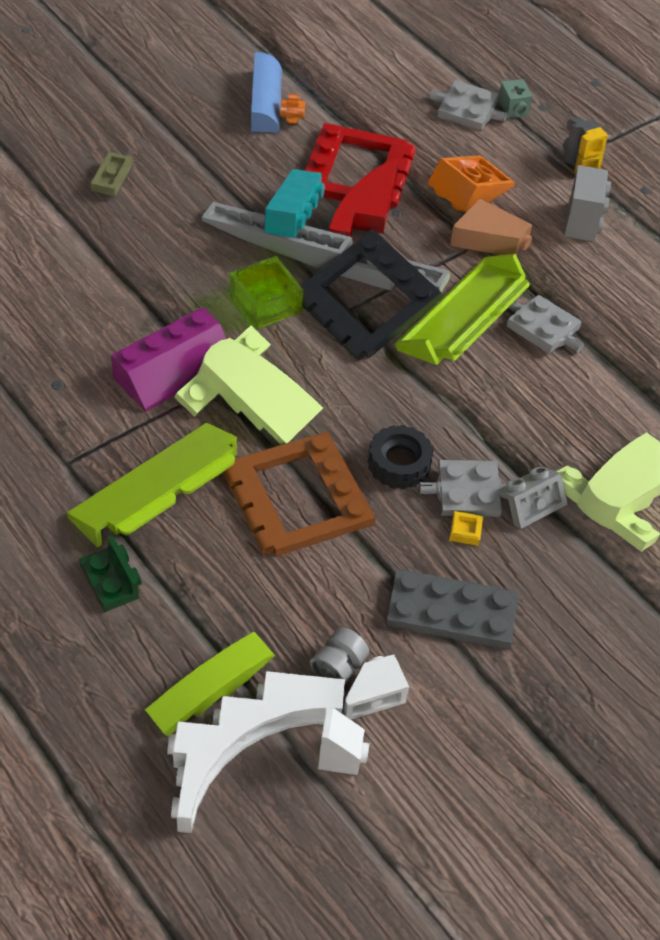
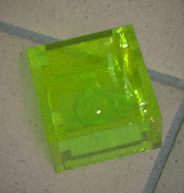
M277 256L229 273V297L255 330L302 312L303 289Z

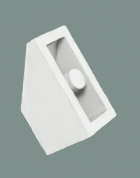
M394 654L386 657L377 656L363 664L345 699L344 716L351 720L406 703L409 685Z
M326 707L318 769L358 775L360 763H367L369 743L363 742L364 729L330 707Z

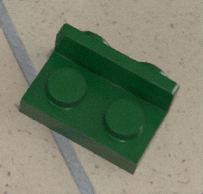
M114 536L107 538L108 548L79 558L80 567L104 613L139 599L138 586L142 585L138 570L135 567L131 568L128 564L129 556L123 544L118 545Z

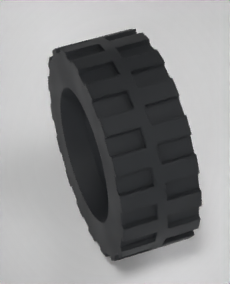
M392 425L389 428H383L378 434L376 433L373 436V441L371 440L368 454L369 471L372 472V476L378 479L381 484L388 485L390 488L406 489L408 487H416L420 482H424L425 477H428L430 473L433 446H431L429 438H426L425 434L417 431L416 428L406 427L405 425ZM394 448L406 449L414 454L415 460L410 465H396L387 460L386 453Z

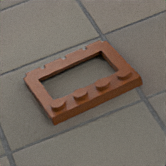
M328 431L236 458L234 465L223 472L240 509L244 511L243 515L252 533L255 534L254 538L262 554L273 552L275 557L375 525L376 518ZM309 456L317 467L319 476L325 482L333 502L338 506L342 515L287 533L256 472Z

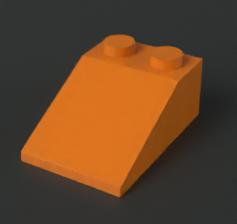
M479 155L440 158L427 184L434 189L436 195L450 201L455 210L464 213L479 199L489 203L514 187L516 182Z

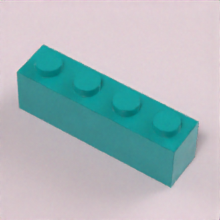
M297 169L291 170L265 208L264 233L295 238L299 230L304 229L306 219H310L313 208H317L319 198H323L325 184L321 183L322 173Z

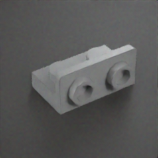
M547 467L534 468L529 474L510 480L506 486L498 489L499 496L508 499L514 526L520 529L568 505L561 473Z

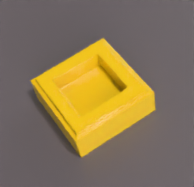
M454 511L449 541L479 546L483 516Z

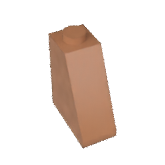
M479 199L453 226L450 245L499 255L516 254L517 256L522 250H526L532 241V236H530L532 224Z

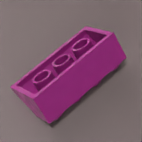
M201 307L112 354L113 378L146 412L174 397L179 390L198 374L203 358L209 348L217 342L227 339L220 323L204 307Z

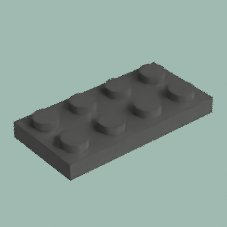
M397 569L386 626L510 650L518 591Z

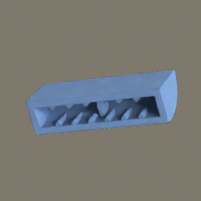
M255 52L251 132L280 133L282 68L273 56L262 52Z

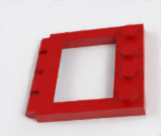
M324 123L305 171L322 173L321 183L325 184L323 197L342 201L352 188L346 185L327 182L340 145L343 142L389 152L386 162L392 159H399L398 176L390 208H397L416 147L408 144V140Z

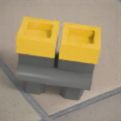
M581 117L569 119L567 129L570 131V135L563 142V148L566 150L565 161L575 163V174L578 165L601 169L604 156L602 153L605 152L608 134L593 119L583 121Z

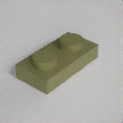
M108 152L91 182V191L115 197L133 165L132 157Z

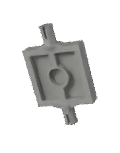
M455 80L450 90L445 94L432 89L429 95L430 100L442 103L438 110L439 118L480 131L483 130L485 124L490 119L505 123L508 113L495 110L499 93Z
M537 295L524 305L514 301L507 308L515 314L508 319L506 327L550 354L556 348L567 345L577 353L583 349L584 343L572 336L579 330L582 321L540 295Z
M439 460L437 483H419V494H437L441 504V516H453L454 511L483 517H500L501 497L498 494V489L507 484H502L499 478L497 461Z

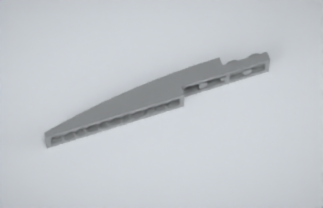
M213 202L201 217L203 222L229 234L319 269H323L352 245V237L306 225L304 229L299 230L295 238L264 233L265 215ZM365 257L341 275L387 290H391L394 286V283ZM407 260L441 292L443 291L450 279V271Z

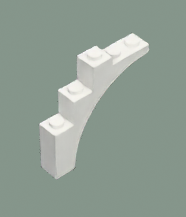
M266 671L265 684L258 683L257 699L223 696L221 709L215 708L213 725L178 722L176 734H170L168 742V754L173 755L174 768H178L176 786L181 787L180 798H173L171 818L177 819V832H192L197 809L208 786L221 769L243 749L266 736L288 728L324 724L326 707L334 708L342 714L345 679Z

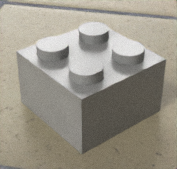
M578 165L568 203L564 237L594 242L596 233L602 232L604 217H601V215L603 216L604 213H607L610 198L605 197L609 196L611 181H607L608 170Z

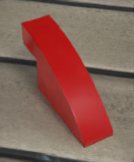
M392 159L375 168L349 190L333 216L329 232L352 237L353 229L365 231L373 229L377 233L384 234L398 176L399 159Z

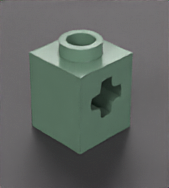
M524 79L502 81L498 102L502 110L508 113L507 118L529 116L533 96Z

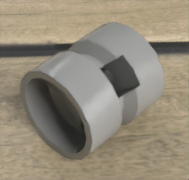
M339 627L328 638L325 646L321 647L310 660V667L316 677L345 679L346 684L353 676L354 670L358 669L369 656L370 650L364 639L351 629Z

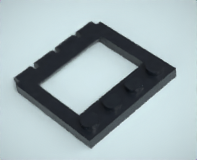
M371 229L300 286L301 292L296 296V301L308 312H311V315L324 328H328L327 331L341 345L345 344L344 348L356 360H360L365 355L368 358L372 357L439 302L443 296L437 287L375 230ZM363 257L375 265L384 276L390 279L399 290L412 300V302L373 334H370L324 290Z

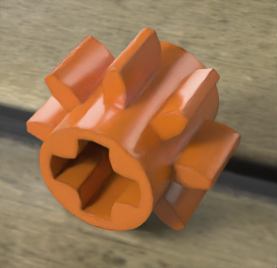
M288 94V99L281 100L280 117L286 118L287 124H298V119L305 118L306 101H301L299 94Z

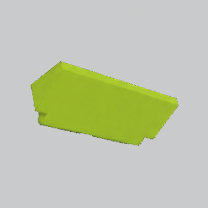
M516 254L484 257L394 344L397 350L434 365H438L444 358L455 361L530 286L528 280H525V273Z
M205 423L68 511L67 517L97 548L102 545L101 529L106 526L115 535L119 533L124 535L131 534L173 506L178 494L181 492L184 494L194 492L233 466L235 456L237 455V437L209 423Z

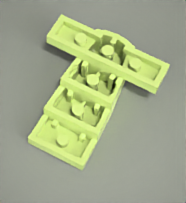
M252 326L235 340L228 338L212 345L203 358L198 374L175 395V398L195 417L220 394L237 414L242 411L260 431L265 428L281 445L289 443L323 409L297 383L261 357L271 344Z
M645 433L622 448L600 468L590 481L584 478L577 469L571 468L568 465L556 471L561 473L565 495L577 503V506L589 518L613 530L641 552L657 541L660 533L653 529L649 522L634 515V513L649 507L653 499L660 495V442L650 434Z

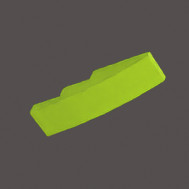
M252 632L200 665L147 707L145 711L161 731L169 737L177 729L178 722H185L192 715L198 718L220 697L232 695L275 655L255 632Z

